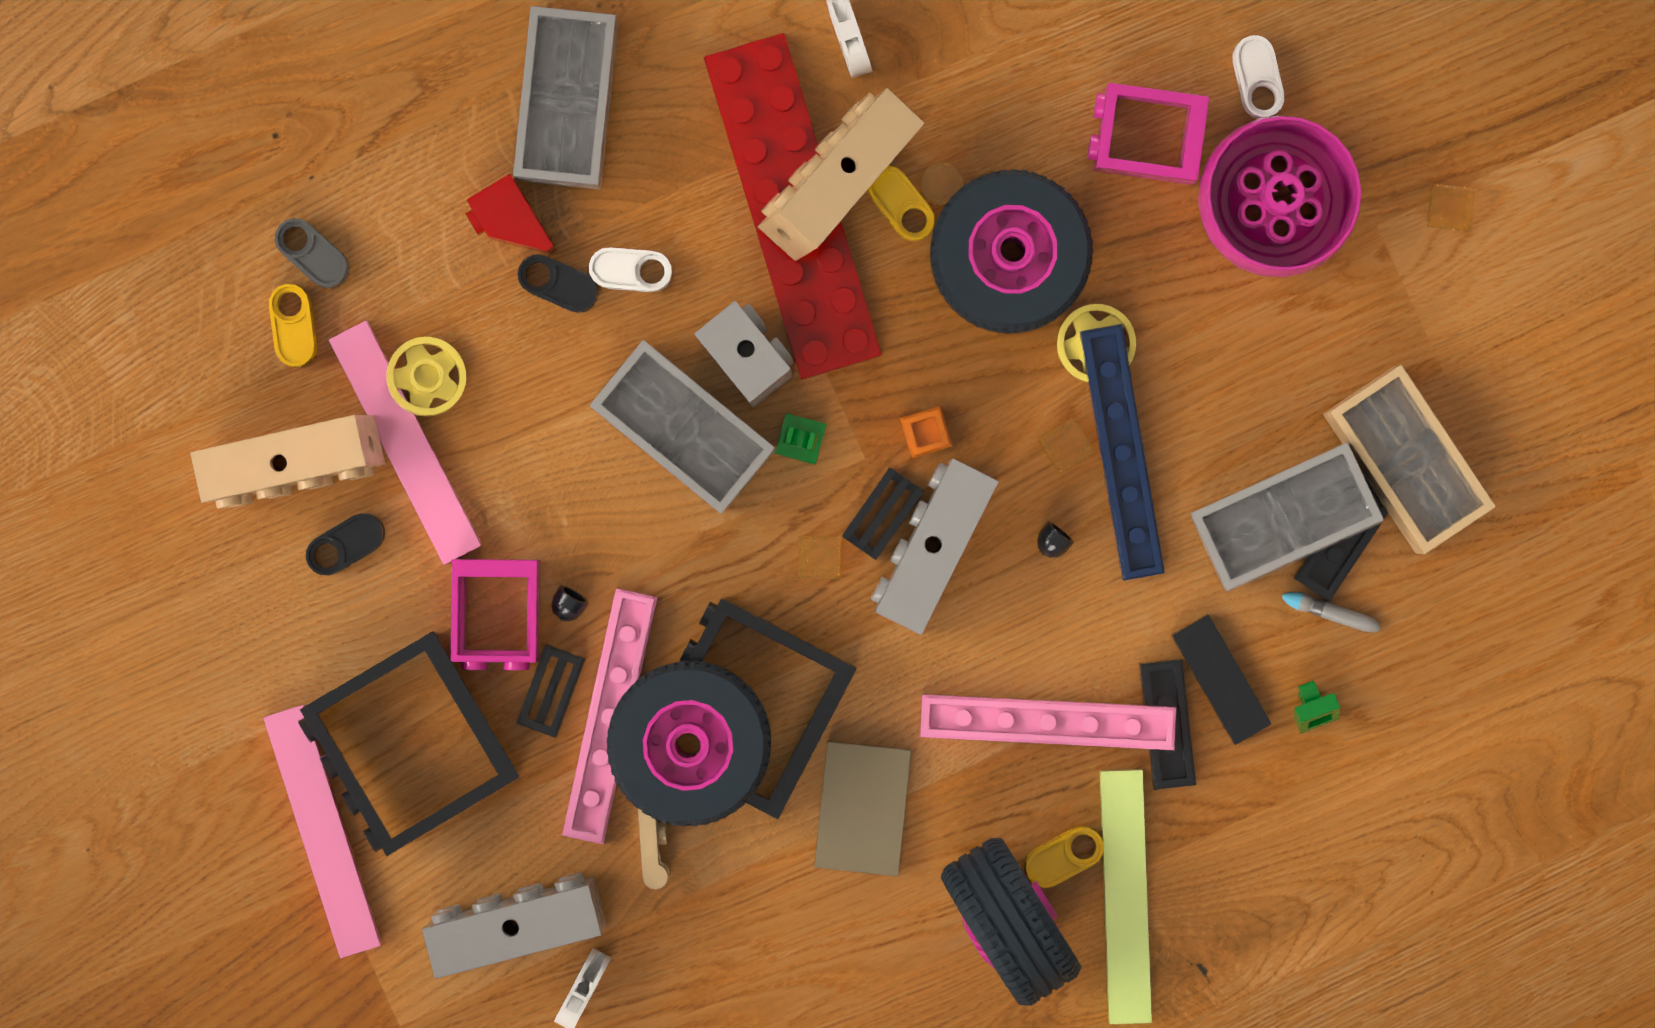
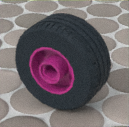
M1005 169L998 172H990V174H984L979 178L971 180L949 199L941 211L933 230L930 245V263L940 294L960 317L970 324L972 323L976 327L987 331L1017 334L1032 331L1051 323L1072 306L1086 285L1091 271L1093 240L1088 220L1085 218L1082 208L1080 209L1079 203L1072 198L1069 192L1067 193L1064 190V187L1059 186L1052 179L1049 180L1046 176L1038 175L1035 172L1030 173L1027 170L1019 171L1016 169L1006 171ZM1005 243L1016 244L1020 248L1021 259L1016 262L1006 260L1000 252V246Z
M680 661L666 664L639 678L630 686L613 711L607 732L608 762L611 767V773L615 777L614 780L620 787L619 789L622 794L624 793L626 798L637 809L642 810V813L651 816L655 820L658 819L663 823H670L675 826L706 825L711 822H717L722 818L724 819L736 812L753 796L761 784L771 753L770 725L764 706L756 693L742 678H739L733 672L728 671L724 667L703 661ZM683 733L696 735L700 740V750L695 753L685 752L679 745V736Z
M990 838L983 842L981 847L973 848L968 855L965 853L958 858V861H953L945 866L940 877L962 915L963 927L984 961L997 971L1019 1005L1032 1006L1040 1001L1041 997L1045 998L1052 994V990H1058L1064 986L1065 982L1069 983L1077 978L1082 966L1054 922L1058 918L1057 913L1037 881L1032 884L1030 883L1002 838Z

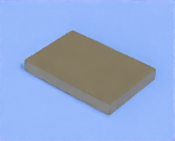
M827 741L814 868L898 876L911 758L910 749Z

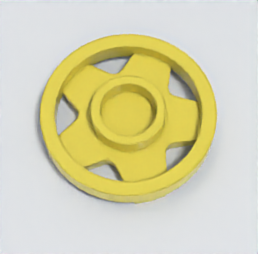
M1090 304L1073 311L1062 323L1057 336V352L1065 369L1077 379L1088 382L1079 331L1122 324L1128 335L1129 348L1126 347L1130 365L1136 351V336L1127 317L1119 310L1104 304ZM1101 311L1110 315L1102 321H1097L1089 312ZM1073 322L1076 334L1074 337L1064 341L1067 328ZM1068 359L1081 360L1083 373L1074 368Z
M418 337L405 342L394 352L388 363L386 381L392 398L401 408L418 416H435L449 410L460 399L466 385V369L461 356L450 344L438 338ZM423 345L435 346L443 351L430 355ZM405 352L407 365L395 369L398 358ZM455 365L459 376L458 385L449 377V373ZM397 389L409 392L410 403L400 395ZM434 398L447 401L439 407L429 408Z

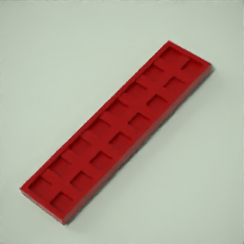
M780 33L703 57L801 380L882 356L842 222L840 221L818 248L796 261L758 228L767 217L761 212L767 203L787 186L793 187L788 180L804 162L807 163L815 154L820 156L815 151L818 143L785 34Z

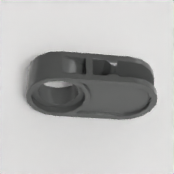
M296 218L285 220L279 225L275 233L276 247L309 279L324 288L339 287L346 281L350 270L347 258L312 225ZM295 227L303 228L308 236L306 246L298 251L290 250L285 243L286 233Z

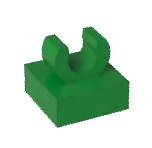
M786 413L775 454L816 465L827 424Z
M1314 680L1298 686L1300 691L1298 696L1302 705L1294 708V720L1300 734L1340 719L1341 708L1334 693L1321 697Z

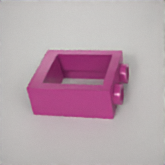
M1108 83L1104 93L1097 92L1093 118H1100L1101 120L1099 134H1091L1088 148V160H1095L1093 171L1194 185L1198 181L1209 97ZM1117 98L1187 108L1179 167L1109 158Z
M452 559L451 662H462L463 670H487V662H504V670H529V662L540 661L541 560ZM467 577H528L527 650L466 649Z

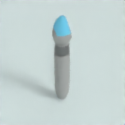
M1287 592L1282 595L1285 603L1297 611H1309V613L1364 632L1374 633L1381 629L1379 622L1368 615L1327 601L1325 602L1324 600L1312 598L1309 594Z

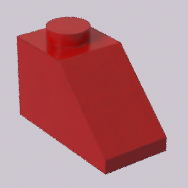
M511 174L506 175L466 199L471 210L465 214L478 235L485 231L492 240L547 254L557 250Z

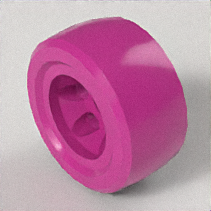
M1277 115L1259 118L1235 129L1218 144L1208 158L1200 179L1198 205L1201 222L1207 236L1223 257L1240 269L1256 275L1282 278L1304 274L1323 265L1342 248L1352 234L1360 214L1362 191L1359 173L1352 156L1334 134L1321 125L1301 117ZM1273 158L1285 160L1287 167L1284 172L1278 173L1272 169L1271 160ZM1304 171L1311 177L1314 184L1310 188L1304 187L1299 180L1300 174ZM1253 173L1259 177L1260 184L1257 189L1251 190L1244 185L1246 174ZM1280 184L1282 187H1287L1292 195L1289 197L1292 200L1289 205L1284 200L1278 203L1274 200L1272 194L1277 192L1273 188L1274 185ZM1310 203L1314 206L1315 214L1313 219L1308 220L1301 216L1300 208L1303 204ZM1249 205H1255L1260 209L1261 217L1258 221L1253 222L1246 218L1245 209ZM1277 220H1284L1288 223L1289 232L1286 236L1281 237L1274 233L1273 225Z

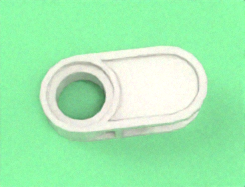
M826 0L827 8L851 77L855 78L872 72L870 60L850 1Z
M1258 35L1248 36L1241 40L1232 54L1242 105L1245 111L1253 118L1271 117L1282 108L1284 103V90L1275 52L1271 43L1266 38ZM1266 87L1273 92L1275 102L1272 108L1260 110L1253 105L1252 93L1256 88Z
M612 247L602 248L595 252L589 263V273L592 279L599 286L607 289L659 292L668 286L673 275L669 260L663 254L655 251ZM648 260H657L664 266L665 273L663 278L654 284L646 283L641 278V266Z
M592 948L554 1020L555 1023L565 1028H575L611 957Z

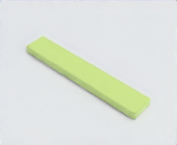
M1099 770L1101 828L1104 844L1102 856L1109 1024L1152 1023L1143 770Z

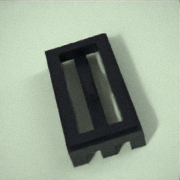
M889 467L842 534V537L877 560L924 491ZM892 479L898 483L897 487L859 539L854 535V532ZM904 490H908L912 493L876 546L872 548L867 543Z
M545 644L517 724L556 738L586 658ZM551 656L559 659L536 721L529 719V714ZM566 663H573L571 674L552 725H545L544 722Z

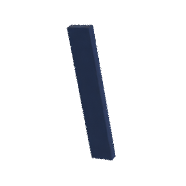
M1122 324L1079 331L1122 580L1164 574L1165 570Z

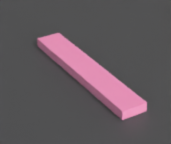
M364 321L329 339L366 414L375 415L381 443L443 565L452 562V559H457L483 546L417 416L401 408L392 398L386 381L389 362L369 322ZM397 389L400 395L409 402L404 391Z
M616 588L562 836L604 844L617 786L608 762L607 732L613 711L621 697L641 677L658 597Z
M923 694L920 737L1174 750L1176 707Z
M304 704L263 717L339 956L343 958L378 947L382 944L329 775L320 760L322 753L318 741L315 740L310 743L298 723L299 720L304 718L300 711L301 708L306 706Z

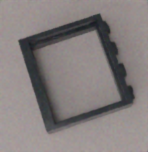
M722 597L718 605L710 601L699 622L700 625L706 627L700 640L696 642L690 639L679 661L702 662L726 616L835 672L770 797L767 798L755 792L746 802L758 810L779 819L857 668Z
M433 631L300 709L304 718L298 721L301 729L310 743L315 740L319 741L326 753L320 757L324 768L332 780L338 776L340 777L347 789L346 792L341 794L353 816L361 812L369 826L363 830L364 835L375 852L383 849L386 856L520 777ZM425 651L498 775L392 838L319 716V713Z

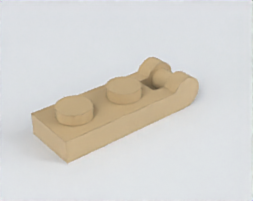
M638 808L642 877L647 887L657 890L665 886L670 877V868L667 863L661 860L660 845L667 844V823L651 818V816L642 813V810Z

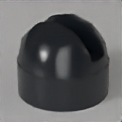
M1050 521L1040 530L1037 538L1038 549L1043 555L1050 558L1060 557L1065 554L1074 543L1068 534Z
M560 585L553 596L551 607L553 614L558 616L560 620L569 622L576 620L582 615L589 603L577 591Z

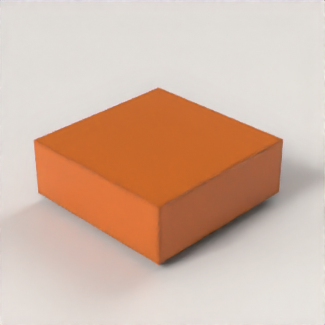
M941 406L900 418L912 459L952 447Z

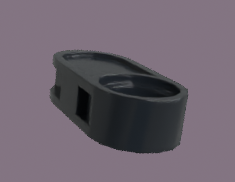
M539 254L527 257L519 266L517 273L519 283L523 289L534 296L576 313L588 311L597 302L599 293L596 283L590 276L579 270ZM536 263L545 264L550 270V279L542 287H534L527 281V270Z
M357 514L315 538L309 544L306 550L308 566L319 575L329 576L341 572L382 545L385 539L384 525L378 517L372 514ZM325 543L334 545L339 553L337 563L330 568L322 567L316 560L317 549Z

